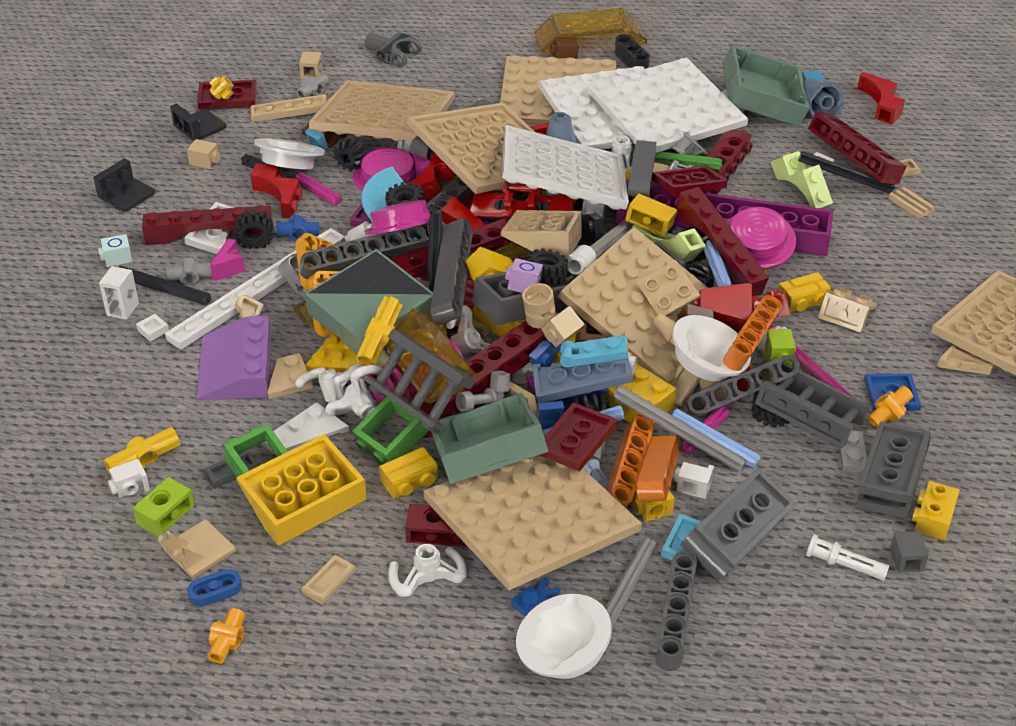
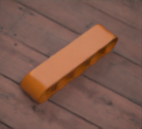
M765 295L761 299L723 357V362L729 369L733 371L742 370L782 307L781 302L777 298Z
M642 414L636 415L624 430L606 486V490L625 508L633 500L638 477L654 429L653 421Z
M677 435L652 436L637 481L639 502L667 500L679 457Z

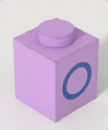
M516 258L513 266H508L505 280H509L508 290L523 293L528 286L540 283L543 265Z

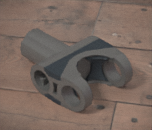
M400 32L390 39L369 33L365 39V47L375 50V58L378 61L394 66L403 67L407 63L404 53L418 55L422 51V46L418 39ZM412 43L417 47V50L413 48ZM397 56L401 58L402 63L397 60Z

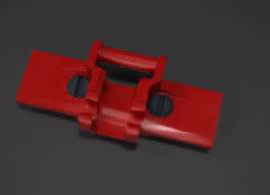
M504 181L503 194L474 193L470 211L478 218H505L509 221L517 210L572 211L574 199L568 196L543 195V188L533 189L523 183ZM511 192L531 193H529L528 201H516Z

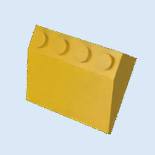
M325 434L236 477L238 484L264 529L278 546L366 500L365 479Z

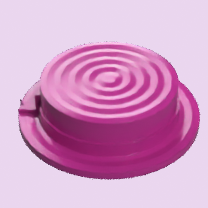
M381 148L371 151L362 159L361 168L355 169L353 174L354 183L363 191L365 184L372 176L386 168L393 167L404 183L407 184L416 179L413 158L408 152L397 148Z
M426 200L405 202L370 212L372 227L364 230V234L386 233L428 223L431 214L429 209H427Z
M750 207L740 211L726 221L763 270L772 269L784 264L794 253L796 247L795 232L791 225L778 212L772 209Z

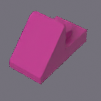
M227 239L211 262L212 280L217 281L245 272L243 256L239 255L236 240Z

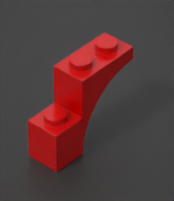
M862 72L859 76L857 90L868 94L877 103L875 119L893 125L902 115L905 99L895 96L897 83Z
M433 152L428 167L411 183L412 185L414 183L418 184V187L421 186L424 200L429 201L442 191V181L457 175Z
M255 164L251 173L252 190L264 192L275 197L281 204L282 218L290 219L292 213L297 212V201L302 199V188H299V180L284 178L283 174H280V166Z

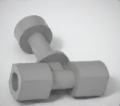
M504 371L491 372L490 388H487L484 394L473 395L470 391L457 393L455 401L458 410L461 412L470 411L474 408V405H487L504 399V392L509 391L510 374Z

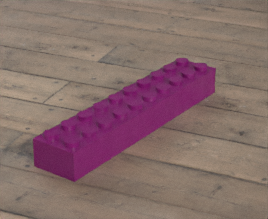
M626 182L627 194L629 182ZM651 185L649 198L676 208L679 197L670 195L669 192L659 186ZM704 193L725 221L750 207H765L778 212L795 232V252L827 256L834 210ZM628 197L629 203L626 210L621 208L617 210L616 226L626 218L629 205L635 198ZM676 214L674 224L667 233L670 234L671 230H675L676 226L683 229L693 226L686 225L680 216Z

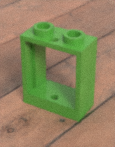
M387 396L352 432L357 439L356 445L364 452L371 451L373 458L383 465L406 455L429 430L421 425L422 420ZM396 412L409 421L410 424L385 448L372 439L371 436Z
M269 424L255 427L249 433L239 438H233L224 445V459L236 477L249 471L239 457V454L265 441L277 457L288 452Z

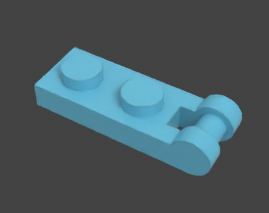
M614 336L576 343L569 340L563 341L561 343L562 354L560 356V364L563 367H574L628 359L627 336Z

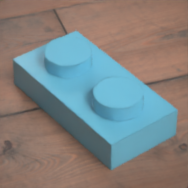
M679 514L662 548L661 556L672 560L677 552L686 551L680 545L681 542L702 521Z

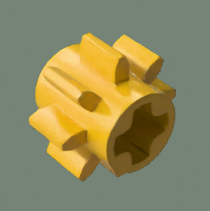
M215 76L210 82L212 85L210 92L217 99L220 100L222 97L228 99L233 94L231 90L233 84L225 76L221 78Z

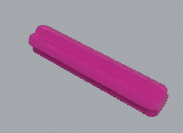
M303 172L296 174L295 178L299 180L301 186L334 206L341 203V196Z
M724 405L716 408L702 423L715 430L728 417L729 409L725 408ZM685 440L680 446L681 451H684L686 454H692L697 448Z

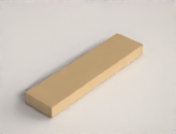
M322 94L252 105L251 120H272L317 113L327 102V96Z

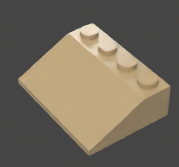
M517 210L502 229L501 236L533 252L535 249L540 251L541 248H545V251L552 249V252L558 251L560 255L563 254L565 258H568L581 238V211Z

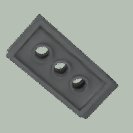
M885 422L879 423L858 485L859 496L856 508L908 519L925 463V457L927 456L931 438L930 431Z
M758 467L696 526L680 545L686 551L695 555L697 562L719 583L797 503Z

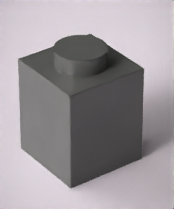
M920 531L894 533L890 550L898 573L924 571L929 555Z

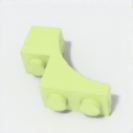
M799 151L771 162L776 178L789 181L797 186L811 207L821 208L833 203L820 166L816 165L806 169L804 163L798 161Z
M633 225L653 243L660 242L685 263L694 260L706 246L695 228L678 233L677 235L666 233L665 236L661 237V235H657L653 231L650 232L649 229L646 230L645 228L642 229L641 226Z

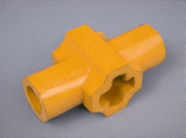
M901 386L895 393L888 391L880 396L874 404L877 409L867 417L869 422L878 428L880 422L888 421L893 423L901 418L907 410L904 405L913 398L912 392L906 386Z
M230 608L224 621L218 620L212 624L208 639L211 647L207 654L208 659L212 662L224 663L229 651H236L239 648L245 632L242 624L246 615L242 610Z

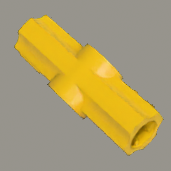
M384 296L375 317H372L364 334L365 339L356 356L360 364L367 366L377 363L383 347L387 345L390 339L388 335L392 328H395L393 325L403 306L398 299Z
M172 427L147 439L142 436L135 437L130 440L126 449L103 459L104 466L110 474L109 469L139 459L142 467L146 468V465L152 462L154 464L158 456L180 446V439Z

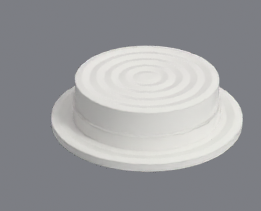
M260 138L254 141V145L261 148L260 153H262L261 160L263 162L285 168L312 169L314 168L316 156L325 154L324 149L302 142Z
M690 315L679 319L673 327L672 338L678 361L687 371L701 379L715 382L723 381L728 377L740 375L750 364L751 356L740 371H733L724 364L723 357L738 333L718 320L701 315Z
M581 594L555 596L537 605L523 619L516 636L517 652L524 665L534 673L558 679L574 678L588 672L598 663L610 642L612 623L604 606L589 596Z

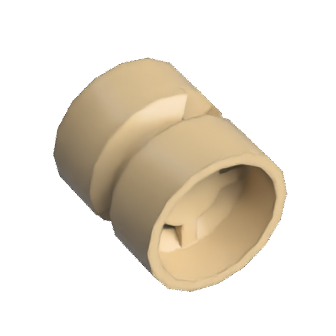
M537 283L528 286L523 291L522 297L527 323L534 328H543L556 316L553 290L546 284Z

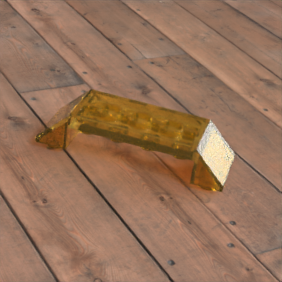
M623 8L552 14L534 32L541 53L550 52V45L553 44L554 37L586 38L594 35L605 36L606 34L624 33L631 36L638 44L647 43L646 36L639 22Z

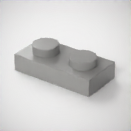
M851 431L846 445L843 449L839 447L842 470L863 472L867 462L863 432Z

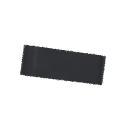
M626 34L616 36L615 54L629 68L635 66H643L644 69L649 68V53L631 36Z

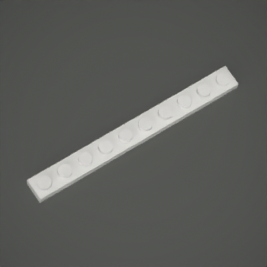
M331 228L317 236L333 244L346 242L345 236ZM291 254L165 333L166 340L182 350L238 314L235 302L240 296L247 295L258 301L286 283L285 278L279 273V265Z

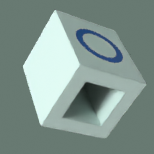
M127 234L101 239L102 248H98L101 261L105 260L107 267L133 262Z

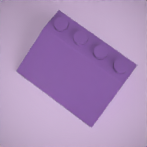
M269 315L246 316L203 336L197 401L268 397L272 336Z

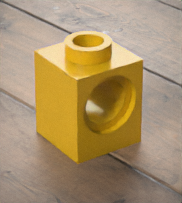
M636 489L635 500H633L632 504L636 515L641 514L644 521L647 522L654 520L655 517L661 518L673 514L675 498L669 490L666 501L639 502Z

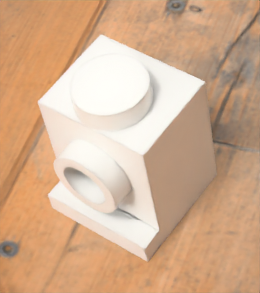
M139 459L109 469L111 480H108V485L112 495L118 494L119 498L126 495H134L142 489L145 492L150 491L147 475Z
M683 462L681 468L677 467L674 475V482L677 483L676 492L706 499L712 483L714 466L709 465L706 468Z

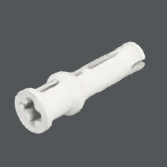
M816 534L813 535L806 554L807 557L815 556L826 560L831 566L837 563L882 581L885 580L890 565L842 549V545H839L838 542L833 544L819 539Z

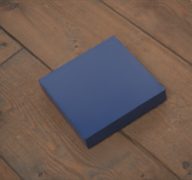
M912 374L864 375L872 411L877 409L874 404L880 396L888 391L895 393L901 386H906L913 394V398L904 405L907 409L906 411L921 410V403Z

